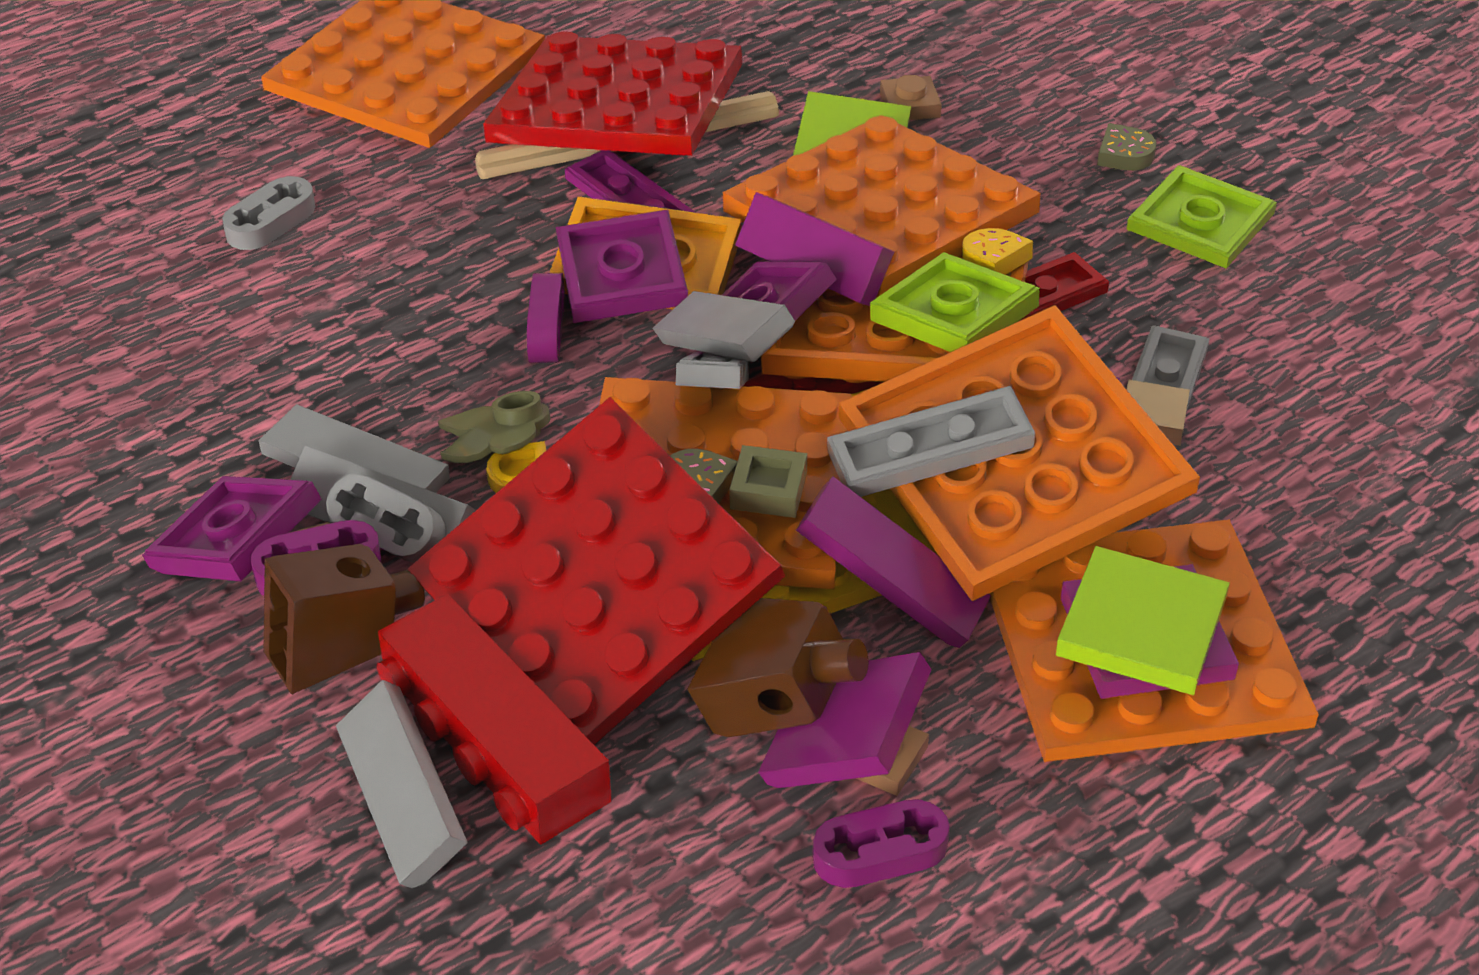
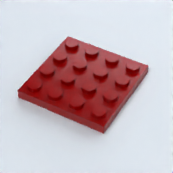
M574 32L554 33L546 37L484 121L486 143L692 156L742 66V46L725 45L723 41L717 39H706L697 43H680L671 37H654L647 41L627 40L625 36L620 34H608L599 38L578 37Z
M611 397L606 399L407 568L433 600L448 593L594 745L785 577L782 566Z

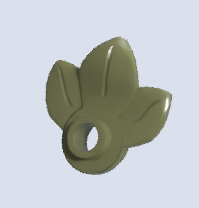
M517 391L497 398L492 403V406L474 408L438 420L439 428L459 437L447 449L440 451L441 458L451 463H470L484 458L491 452L503 455L519 450L541 433V428L550 422L549 408L541 403L538 393L533 391Z

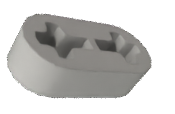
M294 176L278 178L230 207L222 218L227 243L240 250L258 249L271 243L314 213L316 207L311 183L304 178Z
M358 473L345 475L336 481L329 490L326 508L331 522L335 523L345 520L366 522L377 532L380 549L405 561L416 562L446 536L445 523L441 515L434 509L367 475ZM354 497L365 499L379 508L374 519L360 512H354L349 508ZM400 518L411 524H418L424 529L422 536L419 540L407 538L406 535L393 529L396 520Z

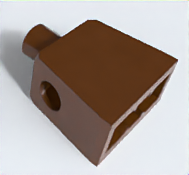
M362 544L266 558L263 652L291 695L382 655L378 631L392 624L395 615L423 607L425 603L424 588L408 570L389 575L370 547Z
M760 598L712 641L687 690L711 731L721 736L736 737L812 724L821 717L836 683L859 682L865 678L868 671V653L860 639L842 638L827 607L821 603Z

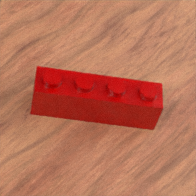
M448 593L378 631L382 661L377 663L380 679L400 687L403 696H406L413 703L417 720L425 734L432 741L436 742L444 738L451 745L456 764L469 783L477 785L483 781L494 793V803L500 816L512 830L517 831L524 826L535 840L542 845L612 802L609 760Z

